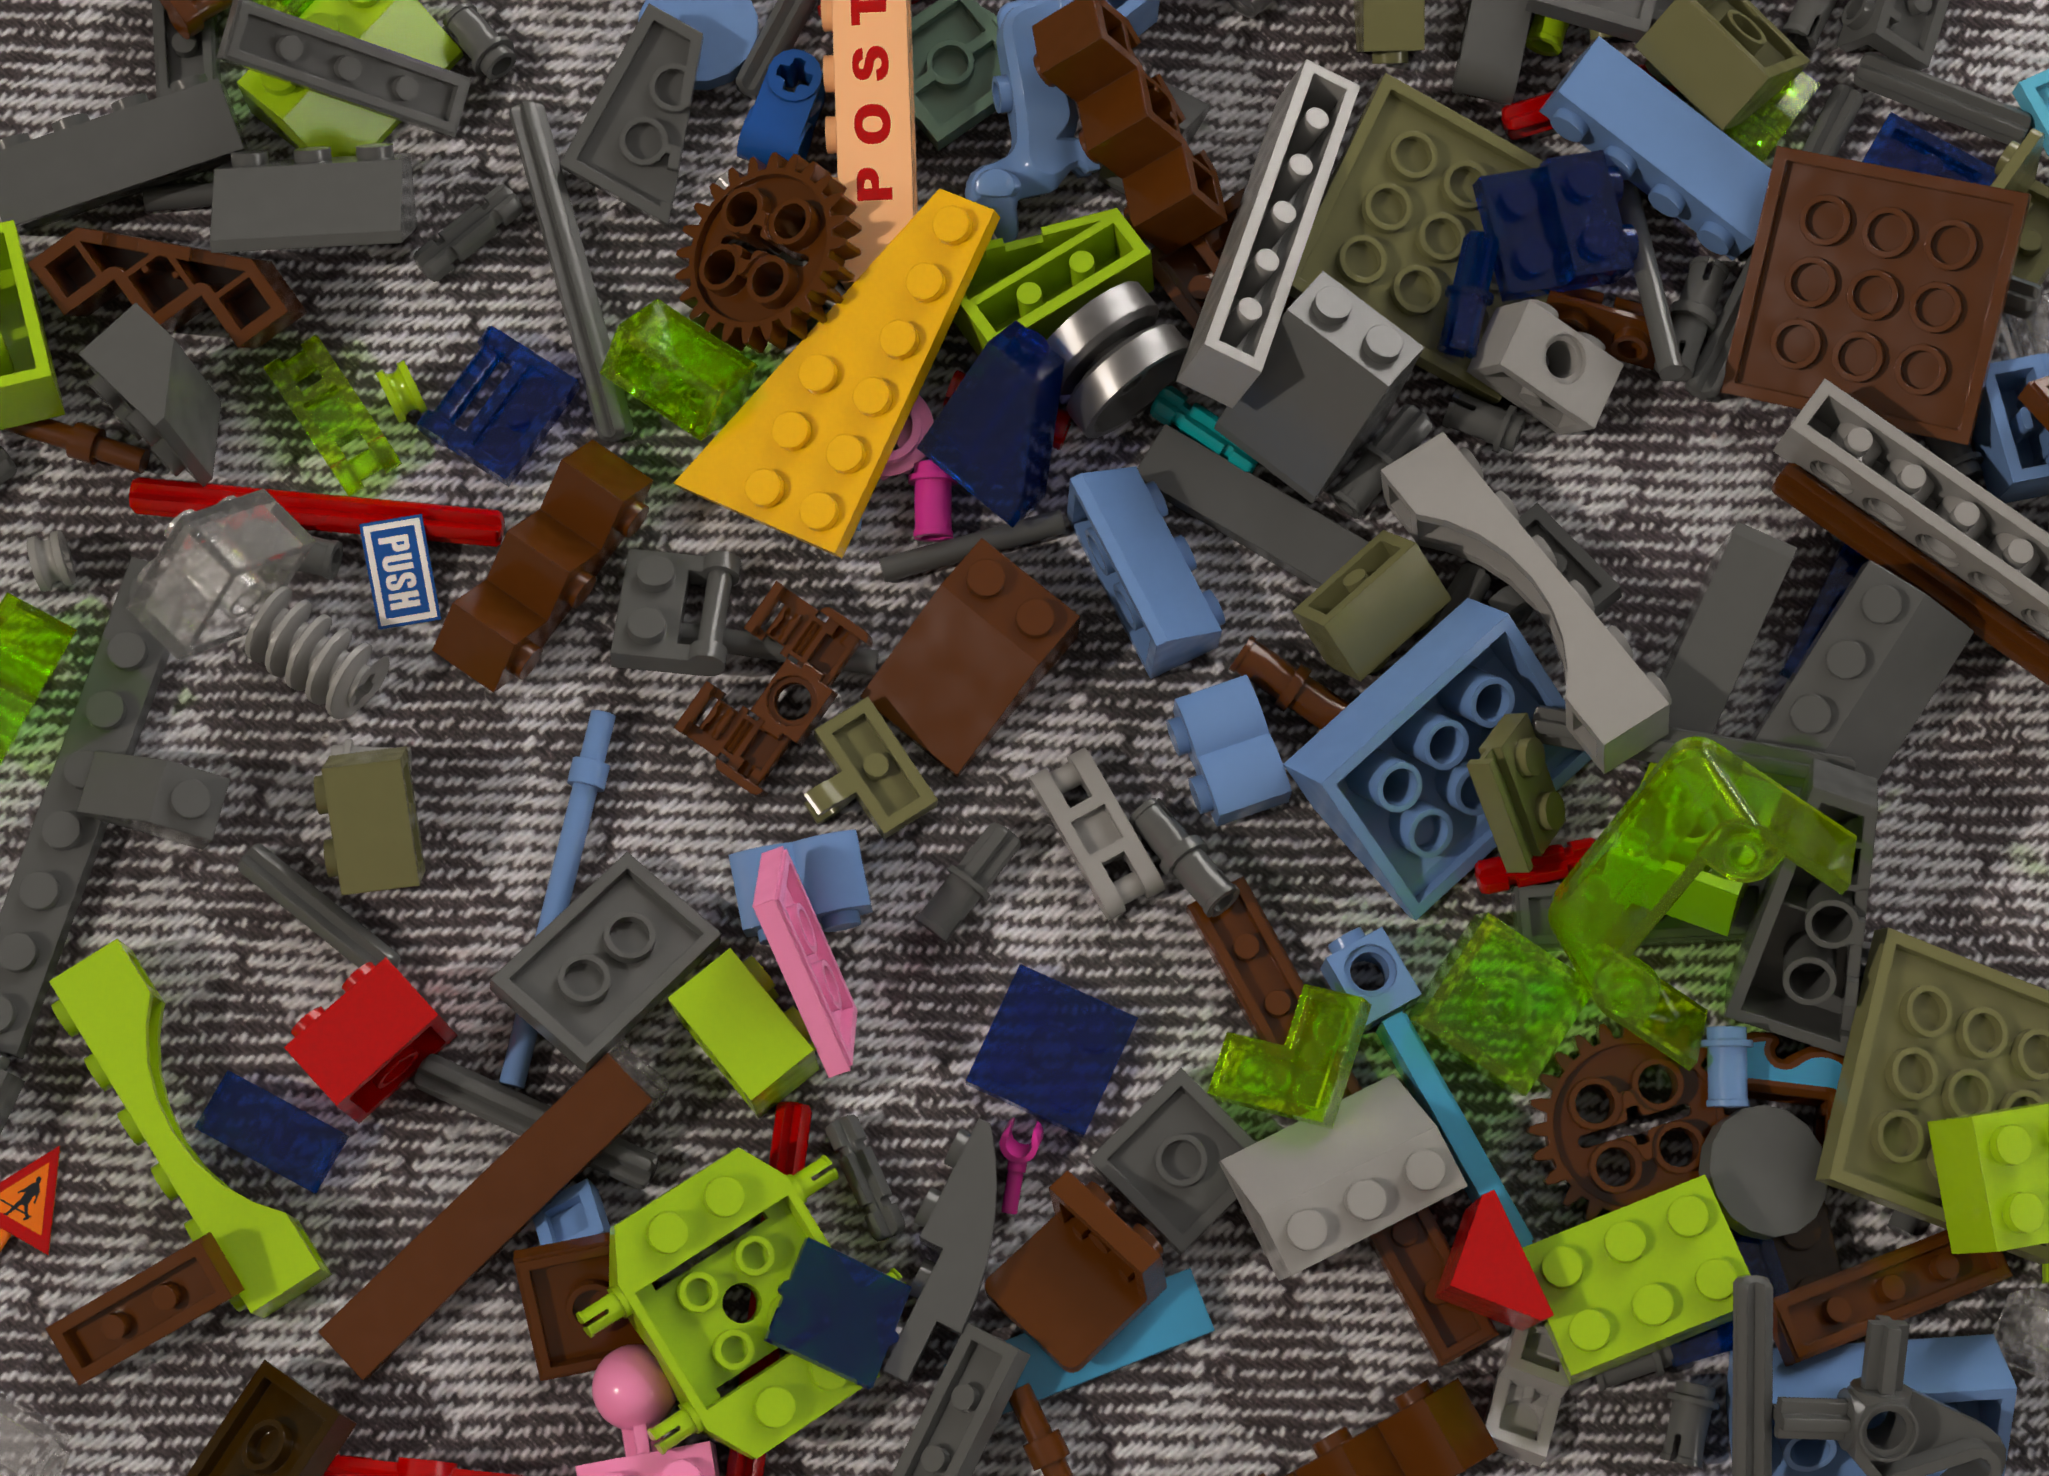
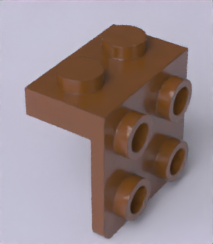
M1067 1170L1049 1187L1055 1216L987 1278L985 1291L989 1300L1063 1370L1074 1373L1080 1371L1167 1288L1161 1256L1164 1250L1154 1235L1139 1223H1136L1131 1228L1115 1214L1117 1207L1114 1201L1098 1184L1090 1181L1084 1185Z

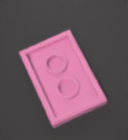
M781 846L761 853L752 907L828 1078L851 1071L858 1012L788 850H784V847Z

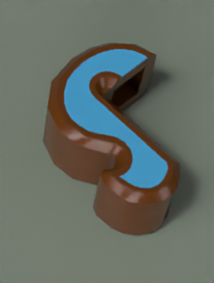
M1771 1032L1747 1033V1040H1753L1754 1046L1747 1048L1748 1099L1816 1107L1813 1134L1823 1149L1844 1056L1818 1047H1807L1785 1059H1780L1775 1054V1049L1779 1044V1037Z

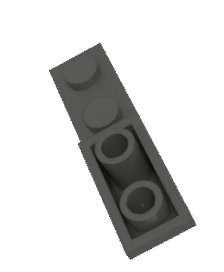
M980 1118L972 1133L962 1128L957 1133L944 1160V1164L954 1169L942 1192L933 1187L930 1188L914 1220V1223L924 1227L919 1236L920 1244L940 1253V1256L936 1263L927 1258L922 1262L908 1292L909 1295L918 1300L906 1323L897 1318L894 1319L878 1351V1355L888 1359L883 1368V1373L906 1386L909 1385L937 1326L958 1337L961 1336L976 1305L987 1270L994 1235L997 1200L996 1154L991 1124Z

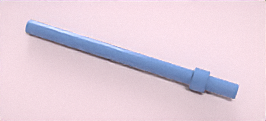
M591 710L580 757H573L567 779V783L572 786L535 937L570 905L597 792H604L610 770V765L605 763L616 716L609 712ZM517 1013L499 1083L509 1087L524 1089L538 1032Z

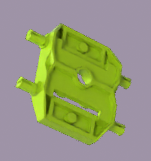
M738 1147L610 1227L609 1289H607L609 1294L584 1310L578 1311L576 1317L579 1323L583 1324L601 1312H605L604 1315L583 1328L590 1338H593L595 1334L620 1318H628L635 1331L657 1358L664 1375L680 1403L677 1405L680 1409L679 1411L647 1430L651 1441H655L676 1428L674 1432L654 1444L662 1455L693 1433L695 1435L702 1433L750 1459H758L880 1377L874 1317L877 1316V1311L901 1295L908 1293L909 1289L904 1281L897 1283L882 1293L884 1289L903 1278L895 1268L890 1269L888 1273L864 1289L856 1288L805 1205L809 1196L834 1180L839 1179L836 1168H832L812 1180L814 1175L833 1164L826 1155L823 1154L818 1160L794 1175H785ZM762 1213L765 1220L655 1290L652 1285L654 1281ZM735 1284L748 1287L756 1298V1310L753 1316L744 1323L732 1321L723 1309V1297L726 1291ZM824 1317L830 1324L829 1327L723 1397L720 1396L717 1391L718 1387Z

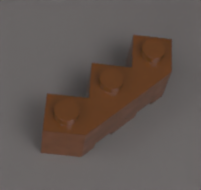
M1074 0L1034 24L1032 30L1037 53L1033 57L1036 71L1045 84L1049 87H1058L1077 103L1082 130L1079 132V141L1082 149L1092 162L1096 164L1102 163L1122 179L1127 206L1124 208V217L1141 240H1148L1168 255L1227 222L1217 171L1205 150L1193 155L1186 140L1180 133L1179 124L1186 120L1160 73L1150 78L1135 56L1132 48L1139 45L1141 41L1129 20L1106 0Z
M77 227L27 263L64 316L88 317L123 292L132 305L137 303L167 332H174L203 310L210 307L238 348H259L307 313L272 261L228 253H211V250L103 230Z
M593 439L563 458L540 509L507 531L487 579L452 603L432 651L493 693L514 677L520 680L527 677L538 663L544 644L572 608H578L586 600L595 585L596 575L623 539L633 536L643 524L649 512V507L644 504V501L654 480Z
M1458 1378L1435 1391L1429 1380H1426L1394 1398L1393 1400L1399 1411L1352 1437L1347 1426L1311 1445L1317 1458L1285 1476H1456L1499 1449Z

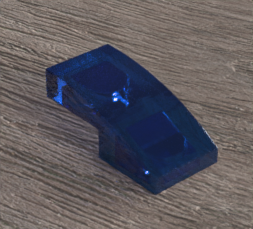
M230 1071L226 1072L194 1126L195 1129L314 1194L319 1190L349 1138L348 1135Z

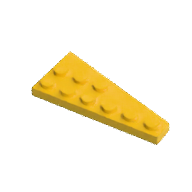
M939 188L842 295L844 299L842 303H835L826 313L827 321L824 324L818 322L807 334V338L796 346L673 484L684 491L842 559L1001 218L994 209Z

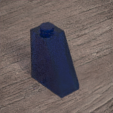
M1017 320L986 344L917 447L919 451L1012 528L1032 512L1046 496L1065 360L1050 348L1049 343L1041 334L1024 327Z

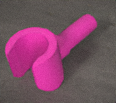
M1015 1117L1008 1121L1000 1138V1150L1003 1156L1008 1159V1173L1001 1209L1003 1213L1017 1214L1027 1162L1034 1158L1044 1137L1043 1127L1038 1121L1034 1127L1030 1144H1022L1014 1139L1012 1128L1015 1124Z

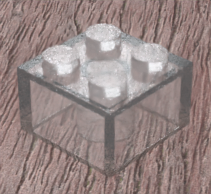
M265 489L240 497L230 495L216 505L198 511L193 509L185 510L167 526L164 532L167 540L157 557L151 560L139 573L137 582L140 585L126 608L178 661L246 635L254 617L265 600L276 589L289 585L316 540Z

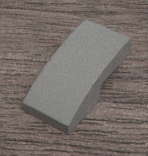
M1543 1321L1524 1331L1512 1328L1483 1419L1484 1425L1499 1449L1497 1452L1538 1467L1541 1466L1547 1457L1561 1400L1570 1386Z

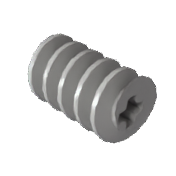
M281 586L265 600L250 625L245 640V653L247 657L257 663L265 662L266 669L270 674L277 677L285 676L287 686L296 691L305 690L307 699L313 704L319 706L326 704L327 713L331 717L340 720L351 716L360 710L381 687L388 673L389 657L383 656L370 667L367 663L372 654V645L363 642L351 652L347 651L352 640V631L342 628L331 638L327 637L332 626V617L322 614L311 624L307 623L312 612V604L307 600H302L288 610L287 608L292 598V590L289 587Z

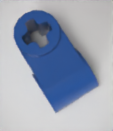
M790 49L781 52L773 58L768 66L755 104L749 110L742 126L737 145L738 158L749 161L750 158L755 157L767 165L771 154L777 152L786 160H789L793 154H798L806 160L813 132L824 107L826 97L821 67L812 54L805 50ZM799 80L806 81L807 85L799 84L795 92H788L786 87L794 88Z

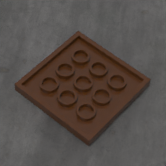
M1777 146L1725 367L1723 386L1720 392L1802 410L1823 380L1827 379L1900 431L1971 445L2032 195Z

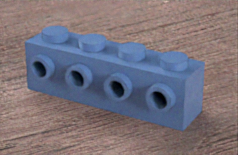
M1598 36L1579 56L1539 112L1550 119L1553 129L1560 136L1569 141L1581 143L1598 156L1600 164L1608 173L1616 178L1629 180L1647 194L1649 202L1656 210L1666 216L1677 217L1695 231L1699 242L1704 247L1716 254L1726 255L1731 260H1734L1755 242L1771 169Z

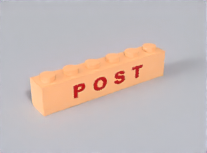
M821 0L823 31L833 32V55L823 56L825 92L835 93V116L825 117L826 149L828 154H837L838 177L834 178L847 188L844 196L856 203L857 208L849 217L862 227V231L847 239L848 242L861 250V255L845 260L844 267L855 275L854 280L841 281L846 291L918 212L911 0Z

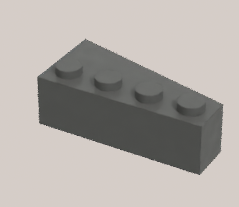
M1813 758L1727 980L1724 1017L1845 1056L1857 1006L1867 900L1878 815L1877 778Z

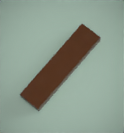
M1944 1230L1774 1297L1773 1339L1787 1367L1865 1336L1868 1319L1875 1320L1876 1315L1890 1316L1892 1320H1905L2012 1277L2013 1274L2002 1251L1952 1254L1948 1231Z

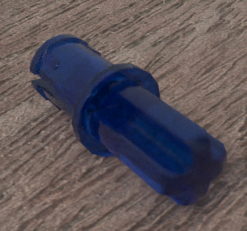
M1473 230L1463 238L1454 283L1446 286L1444 293L1449 300L1444 326L1442 327L1437 350L1444 354L1464 358V355L1468 358H1475L1477 356L1479 335L1486 307L1492 305L1494 295L1489 292L1500 242L1498 237L1493 234Z

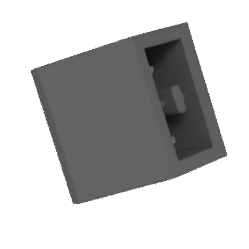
M134 303L78 353L95 374L87 383L111 409L115 410L112 414L138 441L143 438L152 446L150 448L151 452L173 475L177 477L183 470H186L204 487L213 479L221 399L177 341L137 303Z

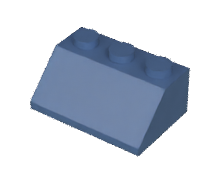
M1136 466L1080 473L1070 478L1067 519L1149 678L1157 677L1218 648L1222 633L1220 626L1225 624L1224 613L1217 598L1210 589L1204 592L1200 590L1191 572L1197 569L1194 555L1182 535L1173 538L1163 517L1168 515V508L1156 483L1150 481L1145 484Z

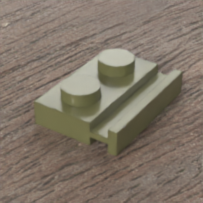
M1528 713L1504 714L1479 747L1481 757L1479 759H1470L1466 765L1506 872L1529 873L1533 869L1531 858L1533 856H1542L1566 822L1565 805L1561 795L1555 790L1545 763L1544 746L1535 735Z

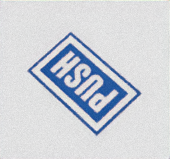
M422 514L359 524L378 629L441 620Z

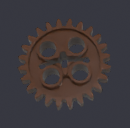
M777 152L771 154L767 165L752 157L749 160L748 174L746 176L732 167L728 170L730 186L725 190L714 183L709 186L714 198L710 206L701 203L694 205L695 211L702 219L699 225H686L682 229L693 240L691 246L683 247L676 252V255L688 262L689 266L675 274V279L689 287L679 298L682 303L693 309L689 318L702 326L704 333L722 344L726 343L741 352L747 346L759 354L763 353L768 342L782 350L786 348L788 331L804 340L807 338L808 329L806 321L812 317L823 324L827 321L826 314L822 308L827 300L833 303H842L844 299L835 287L838 281H851L855 277L852 272L844 267L845 260L861 255V250L848 242L847 239L862 231V227L849 217L857 208L856 203L844 196L847 188L832 177L830 172L814 161L811 163L807 162L798 154H793L789 160H786ZM735 239L747 242L759 250L754 251L752 254L740 245L728 243L730 240ZM784 252L797 261H806L808 263L805 266L790 264L775 255H780Z
M1626 1019L1621 1027L1620 1038L1615 1039L1610 1029L1603 1023L1596 1026L1597 1045L1592 1046L1580 1034L1572 1038L1573 1046L1577 1053L1575 1059L1558 1051L1551 1056L1555 1065L1561 1071L1558 1077L1548 1074L1538 1075L1536 1080L1550 1094L1548 1099L1529 1100V1107L1545 1115L1543 1123L1526 1128V1132L1533 1136L1545 1137L1546 1146L1533 1153L1531 1158L1532 1161H1552L1555 1168L1546 1175L1543 1183L1551 1185L1564 1181L1568 1185L1560 1201L1563 1206H1568L1579 1198L1586 1201L1583 1210L1584 1221L1587 1222L1594 1219L1602 1209L1610 1213L1699 1177L1701 1147L1712 1126L1729 1115L1724 1114V1108L1706 1107V1100H1708V1073L1701 1064L1706 1058L1707 1048L1700 1047L1690 1054L1682 1051L1686 1032L1680 1030L1667 1043L1661 1041L1660 1022L1654 1021L1647 1028L1644 1037H1638L1633 1020ZM1647 1067L1662 1069L1671 1080L1672 1088L1670 1095L1662 1103L1649 1102L1642 1096L1639 1090L1638 1081L1640 1074ZM1585 1086H1594L1601 1089L1609 1099L1608 1114L1599 1123L1585 1121L1576 1110L1575 1101L1577 1094ZM1681 1104H1685L1690 1108V1114L1684 1118L1642 1131L1641 1139L1643 1143L1637 1145L1635 1138L1629 1135L1588 1148H1582L1578 1144V1140L1582 1135L1625 1122L1627 1120V1108H1631L1636 1117L1650 1115ZM1670 1129L1684 1132L1692 1142L1691 1158L1680 1167L1667 1163L1660 1153L1659 1145L1661 1138ZM1609 1148L1620 1150L1626 1155L1630 1163L1628 1178L1617 1187L1607 1185L1600 1179L1597 1173L1596 1164L1598 1157Z

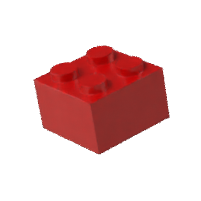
M387 957L377 965L373 962H368L354 971L342 985V989L346 993L326 1010L320 1006L301 1018L291 1031L295 1038L284 1047L330 1100L359 1124L417 1072L424 1058L429 1054L437 1055L458 1036Z

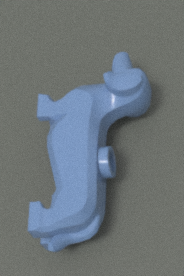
M1016 0L1003 5L997 14L996 44L1001 75L993 76L992 96L997 113L1007 112L1011 132V149L1005 158L983 165L973 171L966 182L964 195L966 199L994 209L1001 218L994 234L997 239L1003 238L1004 243L1014 241L1018 237L1017 205L1019 200L1048 195L1058 188L1070 171L1077 178H1086L1091 176V173L1100 170V163L1092 162L1082 149L1079 139L1074 137L1078 122L1075 101L1058 87H1049L1045 84L1037 73L1033 62V57L1037 51L1032 26L1073 0Z

